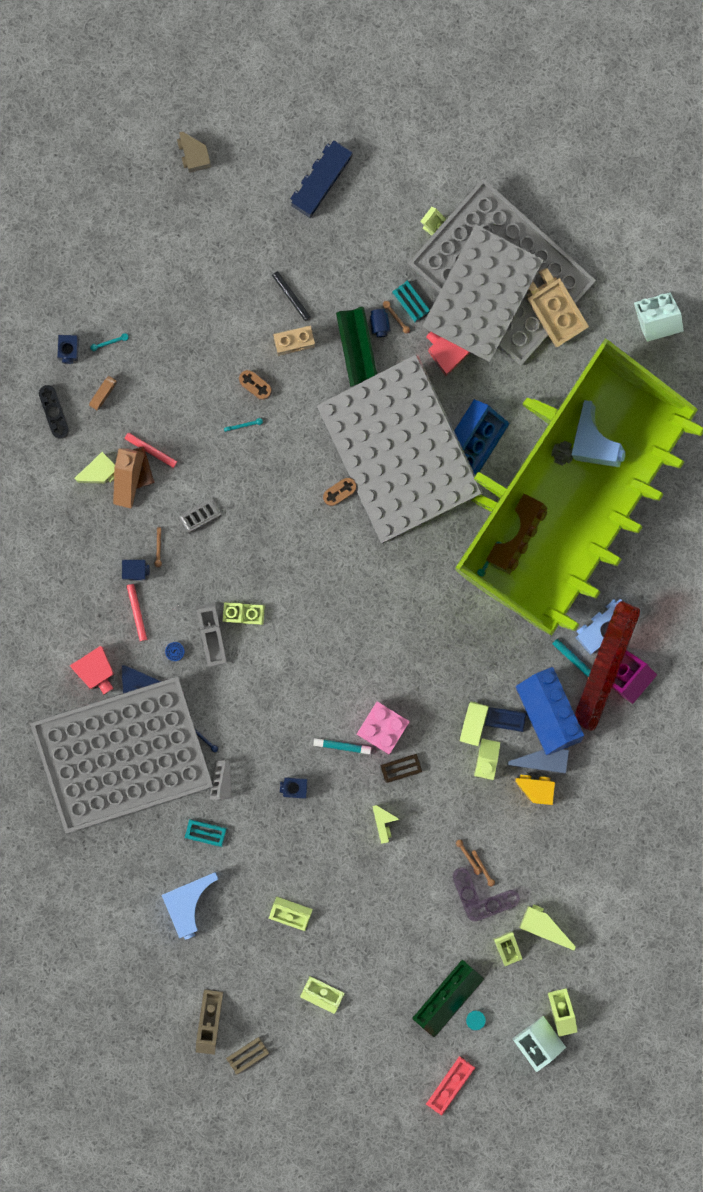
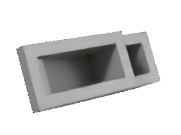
M215 603L196 606L208 667L227 663Z

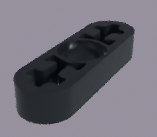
M45 385L40 388L39 397L53 436L57 439H63L68 435L69 428L56 390L50 385ZM46 389L49 392L53 391L50 397L52 402L56 400L57 403L45 406V403H49L47 397H43ZM57 407L59 415L57 417H50L48 413L50 408ZM63 419V421H59L62 428L65 427L62 435L58 432L55 433L57 425L56 423L52 424L51 421Z

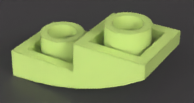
M224 603L222 622L263 625L265 606Z
M470 701L460 737L461 742L476 746L480 744L489 706Z

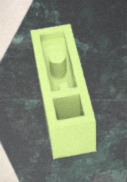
M534 904L532 908L527 907L519 928L575 950L574 944L546 913H543L544 908Z

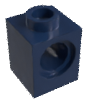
M58 335L57 358L62 360L64 364H73V361H78L79 337L77 335ZM68 345L72 346V353H63L64 347Z
M122 560V580L146 581V576H150V565H146V560Z
M284 778V782L280 781L279 793H283V797L306 799L308 779ZM292 782L297 783L299 786V790L295 794H291L288 791V785Z

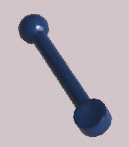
M195 729L197 736L211 748V751L217 752L218 746L213 745Z

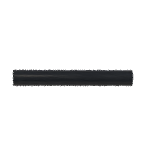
M277 271L272 274V277L304 321L310 319L311 316L280 273Z

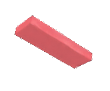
M459 1056L426 1105L442 1116L475 1067Z

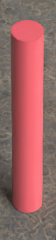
M127 433L125 436V440L137 447H144L147 453L172 468L177 464L176 460L134 435Z
M130 584L127 585L137 632L139 640L144 641L147 640L135 585Z

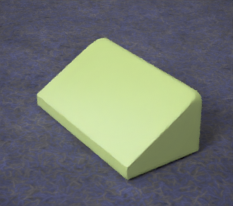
M276 897L269 919L305 931L313 909Z
M310 976L300 998L335 1014L344 996V992Z

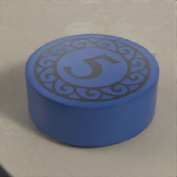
M172 642L167 645L165 654L169 660L179 661L183 658L185 650L180 643Z

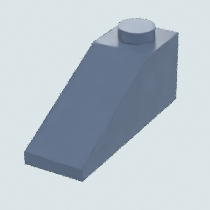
M562 749L547 756L544 750H540L508 761L507 765L566 773L569 750Z

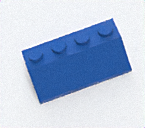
M474 399L454 432L476 476L510 423L489 405Z
M553 667L535 673L516 686V690L546 756L582 742L584 734Z

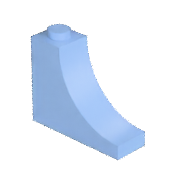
M584 400L571 455L576 461L620 467L621 461L623 462L625 459L624 448L620 443L613 442L599 433L595 423L596 407L592 401Z
M216 872L162 895L179 938L184 937L186 940L196 936L195 932L198 931L195 919L196 905L206 887L219 879Z

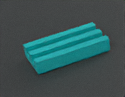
M408 280L392 291L414 323L430 312ZM405 287L409 289V291L412 293V295L424 309L423 312H421V310L418 308V306L406 292V290L404 289ZM400 291L412 305L414 310L417 312L418 316H415L413 314V312L410 310V308L398 294Z
M189 819L185 838L222 847L227 828ZM192 824L206 828L222 831L221 835L191 827ZM190 831L219 838L220 841L215 842L191 836Z

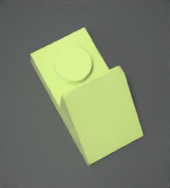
M431 207L420 222L424 225L423 229L430 235H433L445 222L446 218L436 208Z
M377 805L372 806L381 844L389 842L388 838H391L389 826L385 827V823L399 819Z

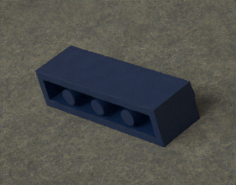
M334 140L331 145L328 143L322 151L324 155L320 160L317 159L312 166V173L310 175L307 174L301 182L303 186L299 191L296 190L290 198L292 200L291 206L309 218L315 213L353 155L351 151Z

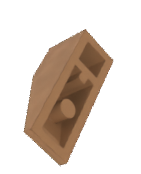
M128 448L118 450L114 467L113 504L132 509L144 458L143 452Z

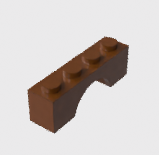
M523 494L515 508L520 518L519 532L509 542L495 543L486 559L491 566L509 575L517 568L520 556L527 551L528 542L531 537L533 538L536 535L540 521H543L547 515L548 508L545 504Z

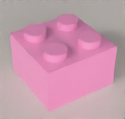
M376 702L356 735L389 755L410 721L381 703Z

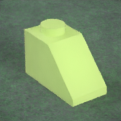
M101 452L75 477V480L78 483L106 484L108 481L111 483L114 481L115 465Z
M481 739L474 773L475 777L494 780L500 742Z
M567 988L549 992L548 997L558 1036L576 1033V1019Z

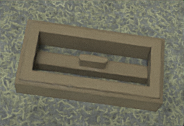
M257 1037L226 1059L237 1075L268 1055L269 1052L261 1039ZM257 1042L260 1045L257 1048L250 1051L249 1053H247L246 1055H244L243 1057H241L240 1059H238L237 1061H232L233 1058H235L236 1056H238L239 1054H241ZM259 1050H263V1053L240 1068L236 1067Z

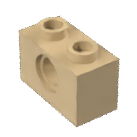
M311 326L273 334L278 356L315 348Z

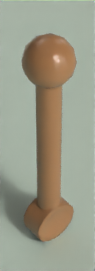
M384 301L383 307L389 310L403 328V332L409 333L410 328L405 326L390 307V302Z
M157 527V554L154 565L160 567L162 565L160 561L161 527Z
M457 840L456 846L461 848L473 866L474 873L476 875L481 874L482 869L475 864L463 846V841Z
M472 851L471 853L488 880V885L490 887L494 886L495 881L490 878L476 851Z

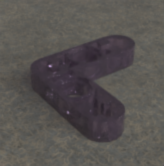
M457 868L452 874L465 913L471 921H479L513 908L520 901L519 894L514 890H507L480 901L468 870ZM458 871L466 873L464 880L465 883L470 882V886H464L459 889L458 886L462 885L460 879L456 880ZM465 889L473 891L472 899L465 900L462 893ZM511 893L512 896H516V899H514V904L506 902L504 903L506 907L502 908L501 901L498 899V897L502 896V900L507 899V894ZM489 901H497L498 909L496 911L488 909L487 904ZM484 903L487 915H484V912H480L477 918L470 916L471 908L481 909L480 904Z

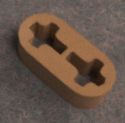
M245 370L240 374V384L260 400L270 397V385L250 370ZM251 375V380L255 384L252 385L249 382L245 384L243 376ZM258 385L261 388L267 387V394L259 395V390L256 386Z
M108 376L90 401L89 406L98 411L115 387L117 380Z
M345 478L327 489L323 495L324 502L328 506H335L351 496L356 490L355 481L351 478ZM344 482L353 484L350 492L345 490L341 493L340 490L344 488ZM339 492V495L335 497V502L332 500L327 501L328 493L333 495Z

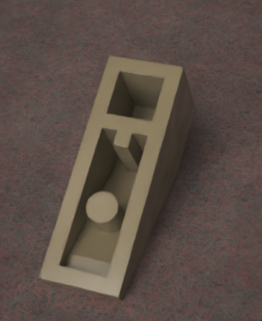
M204 990L196 1040L197 1053L215 1055L223 992Z

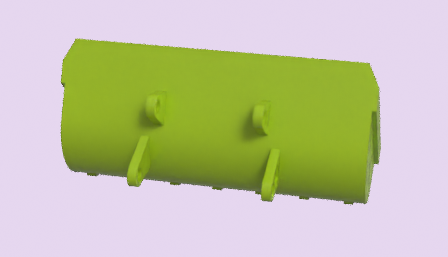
M606 338L598 347L558 409L527 397L522 403L526 409L544 420L548 425L507 488L477 472L474 480L500 499L498 502H495L483 495L471 499V501L491 513L455 567V570L478 589L551 636L558 625L573 631L577 630L579 624L566 615L579 593L596 599L599 596L600 591L587 581L600 561L616 566L621 562L622 559L608 550L621 528L635 533L641 531L642 526L629 516L642 496L658 501L663 497L664 494L650 485L663 463L680 469L685 463L682 459L670 453L683 432L699 436L703 435V427L691 421L698 409ZM584 400L592 401L596 407L595 423L599 433L613 442L620 443L624 448L625 459L623 462L621 461L620 467L576 461L574 458L571 463L566 462L563 466L554 463L555 458L551 454L556 443L560 444L566 441L572 444L571 448L574 446ZM523 494L544 503L548 508L547 515L543 521H540L536 535L533 538L531 537L528 542L527 551L520 556L517 568L509 575L489 564L485 570V576L480 577L477 571L482 569L486 563V559L495 543L498 541L502 543L509 542L518 534L520 518L515 508Z

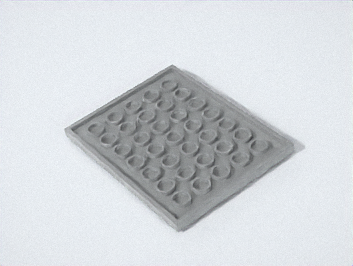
M484 178L407 263L440 293L476 224L543 259L538 272L548 268L553 278H560L575 304L596 281ZM538 272L533 279L537 288L545 283ZM528 291L499 344V347L520 366L548 336L526 299L528 298Z
M414 355L317 405L347 472L356 483V491L381 543L483 494L479 483L474 480L475 474L418 355Z
M178 676L30 723L65 834L213 787Z

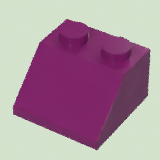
M622 648L599 675V678L620 696L633 704L655 679L657 674L641 659Z

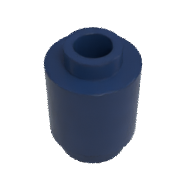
M386 309L370 311L371 316L369 318L372 335H376V338L388 336L387 333L391 332Z

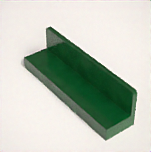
M363 306L354 310L336 312L350 387H354L377 375Z
M462 959L412 1019L430 1035L435 1037L482 983L484 978Z

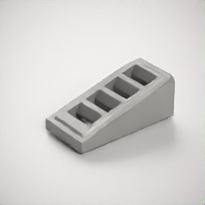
M211 498L180 515L179 518L190 534L222 514ZM210 505L215 514L211 515L206 506ZM202 508L208 516L206 519H204L200 512ZM195 512L201 520L199 523L193 515ZM190 516L195 525L191 526L186 518Z
M229 760L216 761L210 800L232 798Z

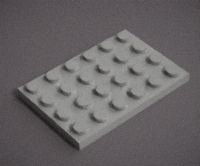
M475 224L422 327L490 362L536 276L543 259Z

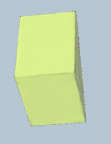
M510 931L493 938L504 966L522 960L513 932Z

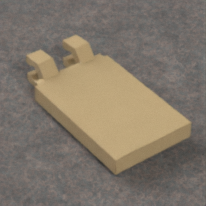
M544 268L538 273L545 283L537 288L532 281L528 289V298L526 299L555 347H558L589 326L561 279L553 278L548 268Z

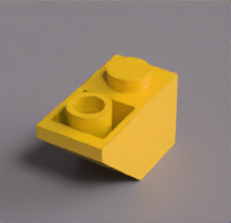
M520 775V778H515V783L532 803L553 805L555 782H551V778L539 777V780H532L530 775Z

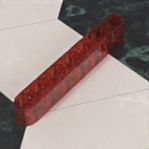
M620 601L615 607L575 711L580 727L588 731L595 730L599 723L640 616L639 608L624 601Z

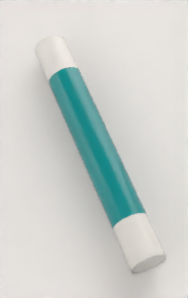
M314 738L313 746L370 754L371 747Z

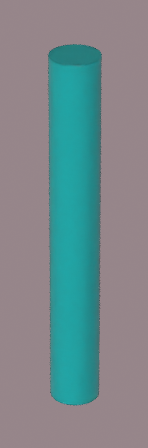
M556 639L552 643L593 683L599 679L561 641Z

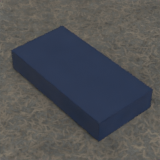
M489 707L485 726L523 732L526 713Z

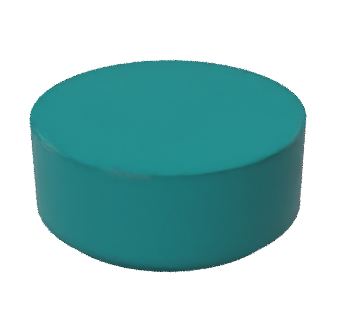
M471 1011L466 1017V1023L472 1030H480L485 1025V1016L480 1011Z

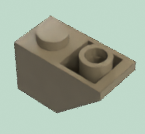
M179 132L180 138L177 139L179 150H184L185 156L181 157L184 168H188L189 173L211 168L206 145L184 132Z

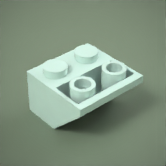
M671 293L660 294L659 296L634 302L640 326L647 342L684 331L681 312Z
M544 1016L512 1038L536 1072L553 1061L566 1048Z

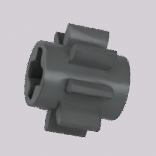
M563 441L560 444H555L551 454L555 458L554 463L562 466L566 462L571 463L573 460L571 443Z

